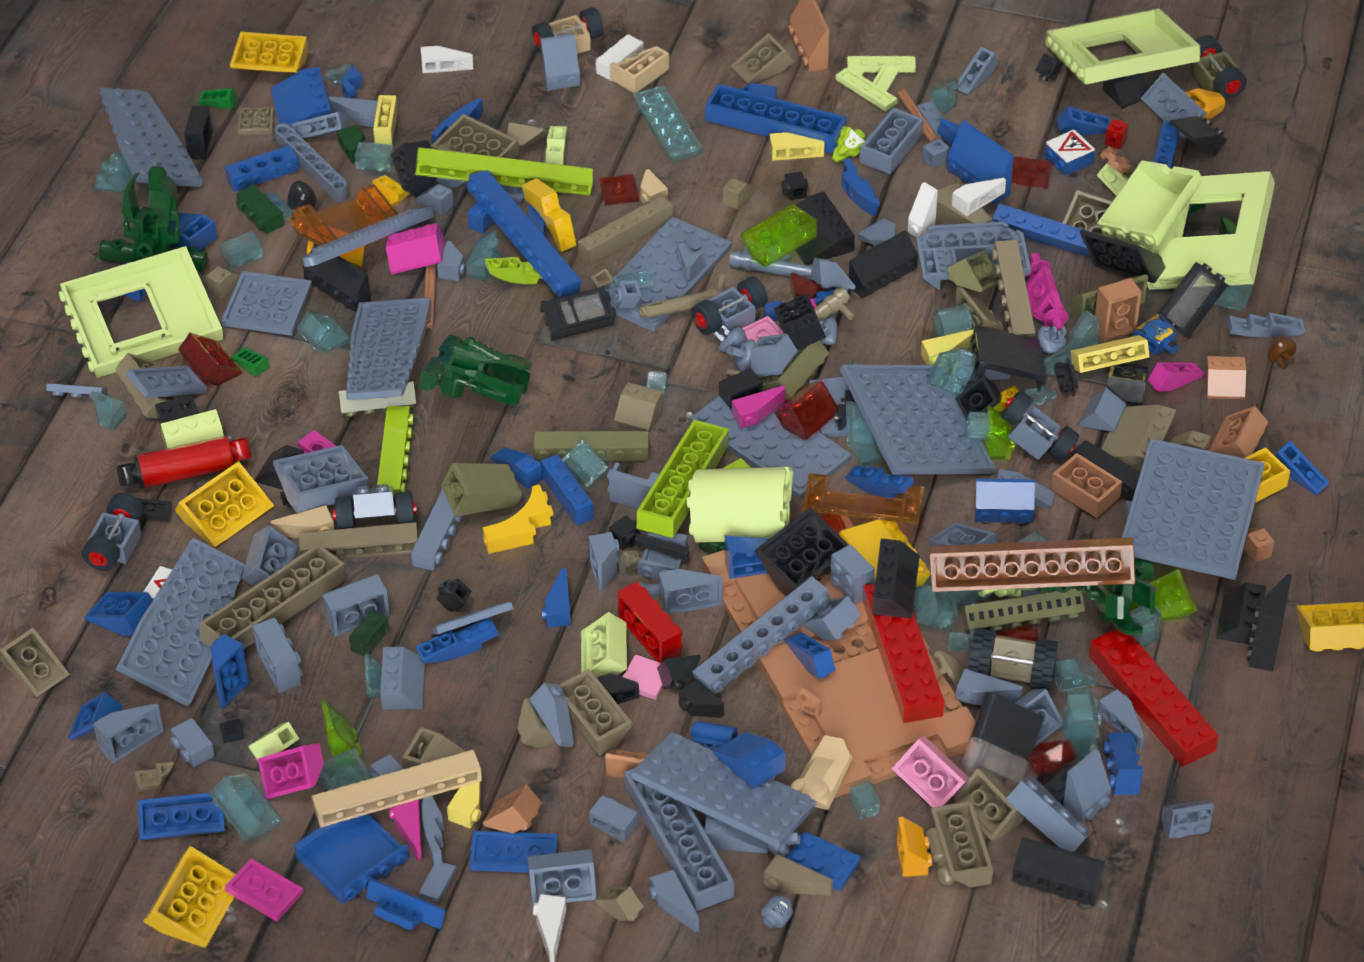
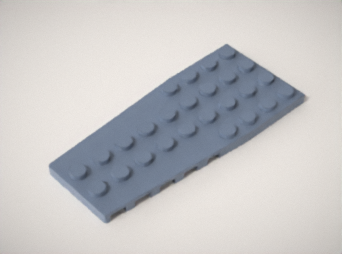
M100 88L99 95H102V104L106 105V114L110 115L109 122L113 124V133L117 134L116 141L132 175L140 173L136 178L137 183H149L148 171L152 166L164 168L167 176L172 179L175 185L202 187L203 180L190 155L147 91Z
M431 298L361 302L358 304L351 334L347 400L403 396L426 333L432 304Z
M192 538L138 623L115 670L189 707L212 659L211 648L200 640L199 623L232 601L245 564Z

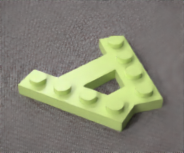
M847 56V68L836 75V80L882 110L887 111L897 104V98L887 92L898 72H915V56ZM864 72H878L873 83L863 77Z

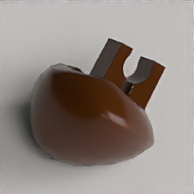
M1277 336L1270 345L1268 361H1278L1286 369L1285 359H1289L1292 363L1295 361L1292 357L1297 348L1295 342L1288 336Z

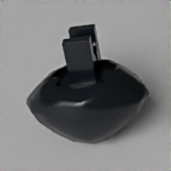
M294 181L288 193L287 206L294 209H310L315 207L317 201L312 187L302 181Z

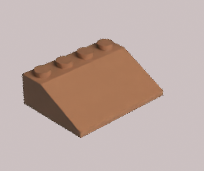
M800 0L790 17V25L787 26L788 34L792 36L793 45H796L798 56L802 57V64L806 66L808 73L828 69L829 28L815 0Z

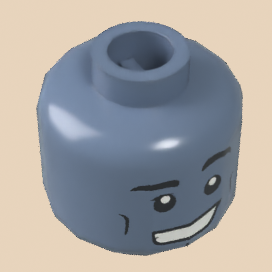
M783 896L771 897L761 910L764 924L770 928L784 927L793 915L792 903Z

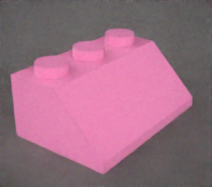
M925 736L919 738L892 768L932 807L944 806L969 779L961 769Z

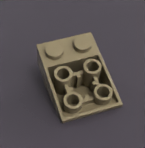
M420 727L402 757L403 768H411L422 763L432 762L466 751L440 733Z

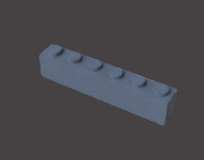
M443 489L411 552L412 565L415 567L435 571L437 565L442 562L444 550H447L449 547L451 536H454L456 533L457 523L462 521L463 516H454Z

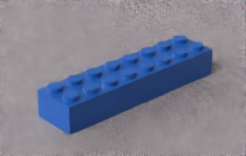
M721 84L716 86L705 104L706 121L767 137L775 133H791L824 141V151L833 153L834 149L838 146L837 140L840 137V132L847 124V117Z

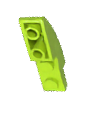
M519 257L484 260L489 273L504 281L517 284H537L538 279H543L529 262H521Z

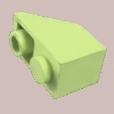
M285 722L279 724L248 747L258 761V758L283 751L299 740V737L290 723Z

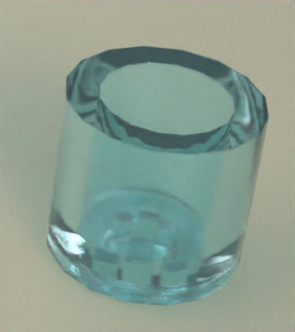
M964 304L934 310L933 325L937 337L972 330V318Z

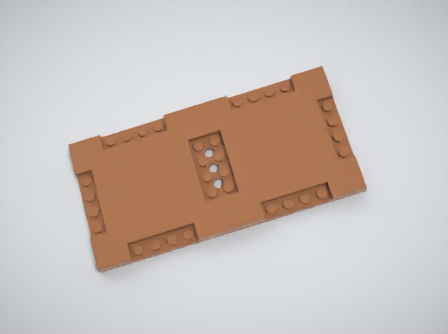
M845 511L822 518L839 536L840 531L854 527ZM725 550L702 557V569L705 573L722 576V604L739 633L743 632L786 597L778 589L769 573L729 579L725 565ZM831 572L819 581L828 589L830 599L844 597L842 592L831 584ZM863 601L855 605L861 614L855 620L856 624L851 628L845 629L843 636L839 639L824 641L800 625L795 632L790 633L780 644L775 645L765 656L760 657L756 661L810 757L824 735L845 740L846 747L853 758L834 798L899 776L892 768L922 736L928 738L948 758L981 747L970 741L976 721L967 707H963L959 700L956 699V695L943 674H940L939 668L929 653L930 648L924 638L923 641L944 699L943 717L903 723ZM803 632L831 650L836 671L829 673L824 678H817L810 674L788 647L785 639ZM854 644H860V645H862V647L857 648V647L852 646V645H854ZM836 650H842V651H844V653L839 654V653H836V652H834V651H836ZM799 687L809 691L821 700L822 712L819 717L800 710V703H797V690Z

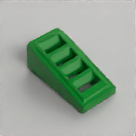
M233 88L202 91L198 105L234 108L237 96Z
M246 347L231 356L234 362L254 377H257L269 368V361L265 356Z

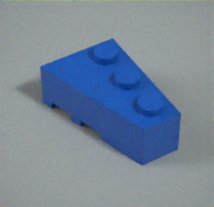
M725 536V565L729 579L768 573L755 553V549L766 542L767 538Z
M1132 732L1108 733L1107 741L1103 742V752L1108 756L1106 758V770H1110L1111 774L1108 780L1110 787H1113L1114 795H1136L1140 791L1143 767L1137 763L1140 760V756L1136 754L1137 746Z

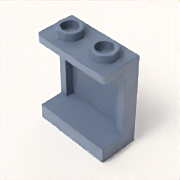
M616 462L607 474L610 501L638 509L659 474L652 472L648 480L620 472V463Z
M648 532V537L688 548L687 535L676 533L674 538ZM645 548L642 559L637 563L638 575L659 579V572L680 569L684 559Z

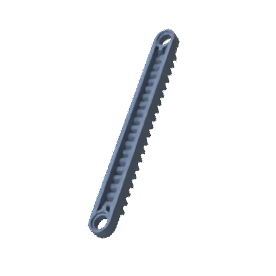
M433 207L408 209V211L349 233L342 238H338V240L312 248V253L302 256L304 267L320 264L434 217Z

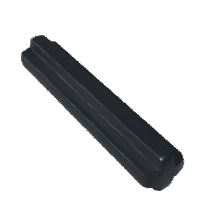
M637 534L634 539V544L674 557L687 560L690 555L689 548Z

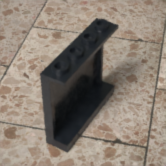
M975 325L970 340L975 377L981 378L985 370L989 369L1036 380L1037 391H1041L1042 385H1045L1047 382V374H1045L1046 365L1043 363V348L1040 347L1039 339Z

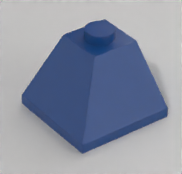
M105 692L80 707L68 738L72 740L95 732L93 723L109 713L121 711L123 705Z

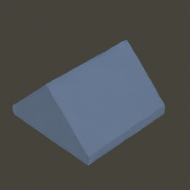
M1105 388L1090 398L1078 425L1080 427L1115 432L1126 404L1108 388Z

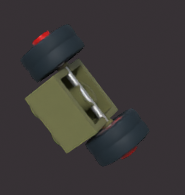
M1204 35L1196 39L1195 41L1200 45V61L1194 63L1193 76L1202 88L1220 93L1225 99H1231L1241 94L1247 85V79L1226 51L1222 52V46L1212 35Z

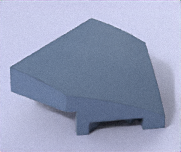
M883 218L857 234L858 239L873 244V247L897 235L896 224Z

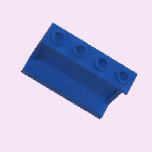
M369 814L318 828L294 845L296 859L341 904L352 900L358 893L368 888L371 879L378 880L388 875L391 870L398 865L404 864L410 858L408 845L404 844L401 846Z

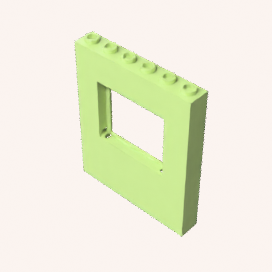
M1160 9L1049 30L1045 38L1046 46L1084 84L1200 61V45ZM1124 40L1138 54L1099 61L1086 47Z
M1271 172L1201 176L1200 186L1153 251V253L1159 254L1162 257L1166 268L1155 284L1147 282L1148 289L1177 288L1195 262L1201 265L1203 263L1213 268L1211 272L1213 274L1218 272L1226 278L1224 282L1228 285L1254 284L1275 185ZM1242 201L1235 234L1182 237L1190 204ZM1201 275L1193 287H1209L1216 284Z
M186 246L60 284L61 291L58 292L60 300L66 304L64 306L67 316L72 318L70 320L72 329L77 330V341L79 344L82 343V353L84 358L89 359L87 362L89 370L94 372L96 378L116 373L115 369L127 353L155 361L223 340L222 327ZM145 288L162 329L114 344L97 302Z

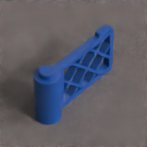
M697 721L691 726V741L714 751L738 736V729L731 726Z

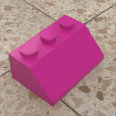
M438 224L426 225L421 228L410 229L387 236L386 251L392 274L442 262L445 238Z
M320 743L301 746L258 758L266 799L315 787L324 765Z

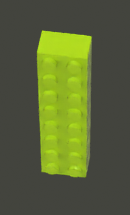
M693 420L638 508L637 529L674 538L690 511V508L687 507V497H690L691 491H689V480L693 479V475L698 469L716 468L728 448V428Z

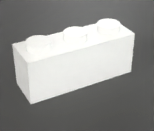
M630 35L625 36L602 56L598 57L596 60V73L611 80L610 63L615 62L617 64L623 62L626 57L631 59L638 56V53L644 51V42Z

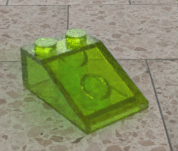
M1179 569L1149 583L1156 587L1155 614L1150 615V609L1132 601L1130 609L1134 621L1138 624L1181 619L1198 611L1188 583Z
M325 699L321 700L326 740L335 770L360 764L359 756L362 755L360 744L355 743V740H357L355 728H351L349 720Z

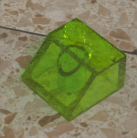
M987 406L985 426L987 453L991 460H1010L1011 452L1015 450V444L1008 436L1013 427H1009V423L1000 417L1001 413L993 407Z

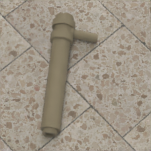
M719 274L716 287L707 289L705 292L643 304L639 307V315L641 318L647 319L692 309L694 305L728 290L730 287L724 286L726 276L725 274Z
M841 287L834 290L831 296L825 297L823 302L814 308L819 321H823L830 314H835L839 310L849 320L854 318L855 315L846 306L851 298L844 288Z

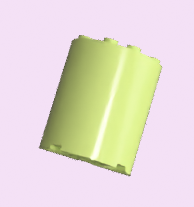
M1142 160L1097 223L1101 233L1106 237L1141 246L1153 252L1200 186L1201 176L1199 171L1176 166L1170 169L1165 164Z
M763 467L696 470L693 479L689 480V491H691L690 497H687V507L690 508L691 514L690 535L694 536L695 542H725V536L770 539L789 524L793 484L792 468Z

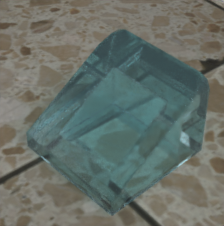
M649 371L646 387L663 391L664 395L667 373Z

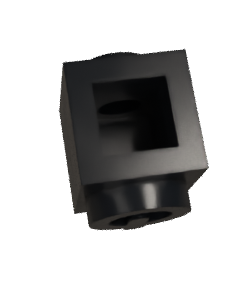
M1044 53L1035 71L1040 74V78L1046 81L1049 79L1055 81L1064 63Z
M802 171L784 174V180L781 181L783 195H788L790 201L807 197L808 180L804 178Z
M624 516L609 527V532H612L613 538L618 540L619 548L622 551L627 547L635 546L634 539L637 534H640L635 520Z
M459 578L453 581L447 579L437 588L439 594L436 599L450 612L456 608H462L472 590Z

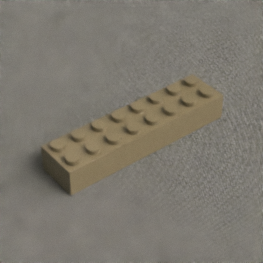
M315 545L200 622V640L208 647H211L216 639L225 634L242 643L244 650L255 642L253 625L274 617L278 624H282L322 597L323 594L344 582L345 563L321 545Z

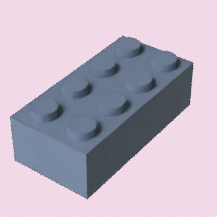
M893 107L860 147V163L891 174L923 135L924 119Z

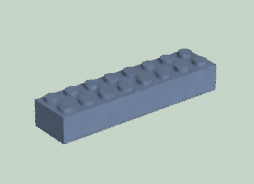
M634 769L624 772V788L670 869H674L695 911L734 897V881L691 807L632 779L631 774Z

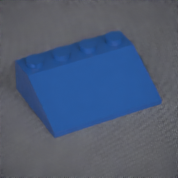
M319 67L302 69L270 88L279 124L285 123L292 128V123L332 114Z
M965 120L962 121L947 155L946 169L966 184L1004 178L1006 179L1005 193L991 202L997 204L1010 196L1014 155Z

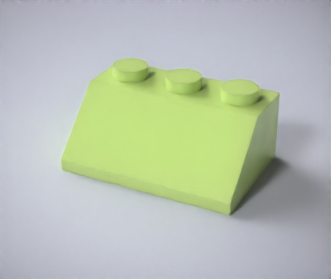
M216 409L161 424V432L166 449L224 436Z
M608 612L581 631V673L590 669L597 678L610 673L619 675L627 669L626 622Z

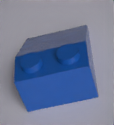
M106 592L84 618L119 635L132 636L153 599L148 592Z
M748 732L742 733L713 751L717 758L752 789L785 770V751L772 740Z

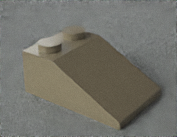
M768 33L735 61L731 68L749 85L782 73L794 61L786 49Z
M31 628L0 649V660L10 673L36 698L70 675L34 628Z

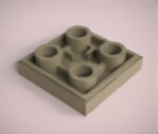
M274 107L239 108L238 136L273 134Z

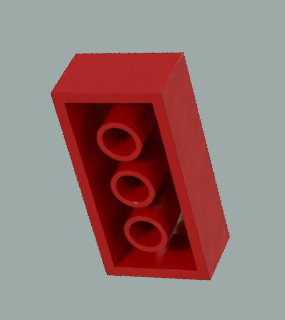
M637 581L617 591L618 618L626 622V627L656 662L662 663L664 659L682 657L683 633L681 628L671 621L669 614L660 608L657 600L652 599L648 590Z

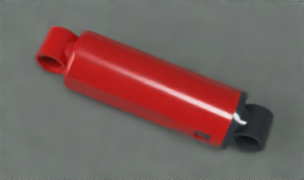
M221 436L134 455V463L119 465L116 467L120 486H129L139 482L140 489L226 470L234 465V461L248 459L252 455L248 438L229 441L228 436Z

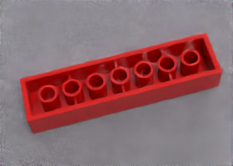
M875 584L863 585V604L903 723L943 717L944 699L914 612L912 618L872 614Z
M1115 629L1090 641L1089 658L1111 684L1129 698L1134 711L1182 767L1216 751L1219 735L1133 635L1124 634Z

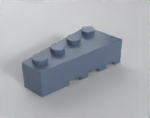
M1031 774L1024 778L1005 799L1062 849L1075 852L1090 835L1087 827L1077 821Z

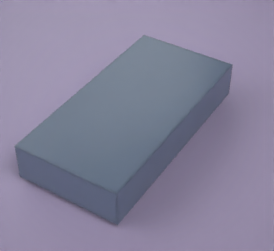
M442 862V865L433 866L419 891V897L439 903L456 872V866Z

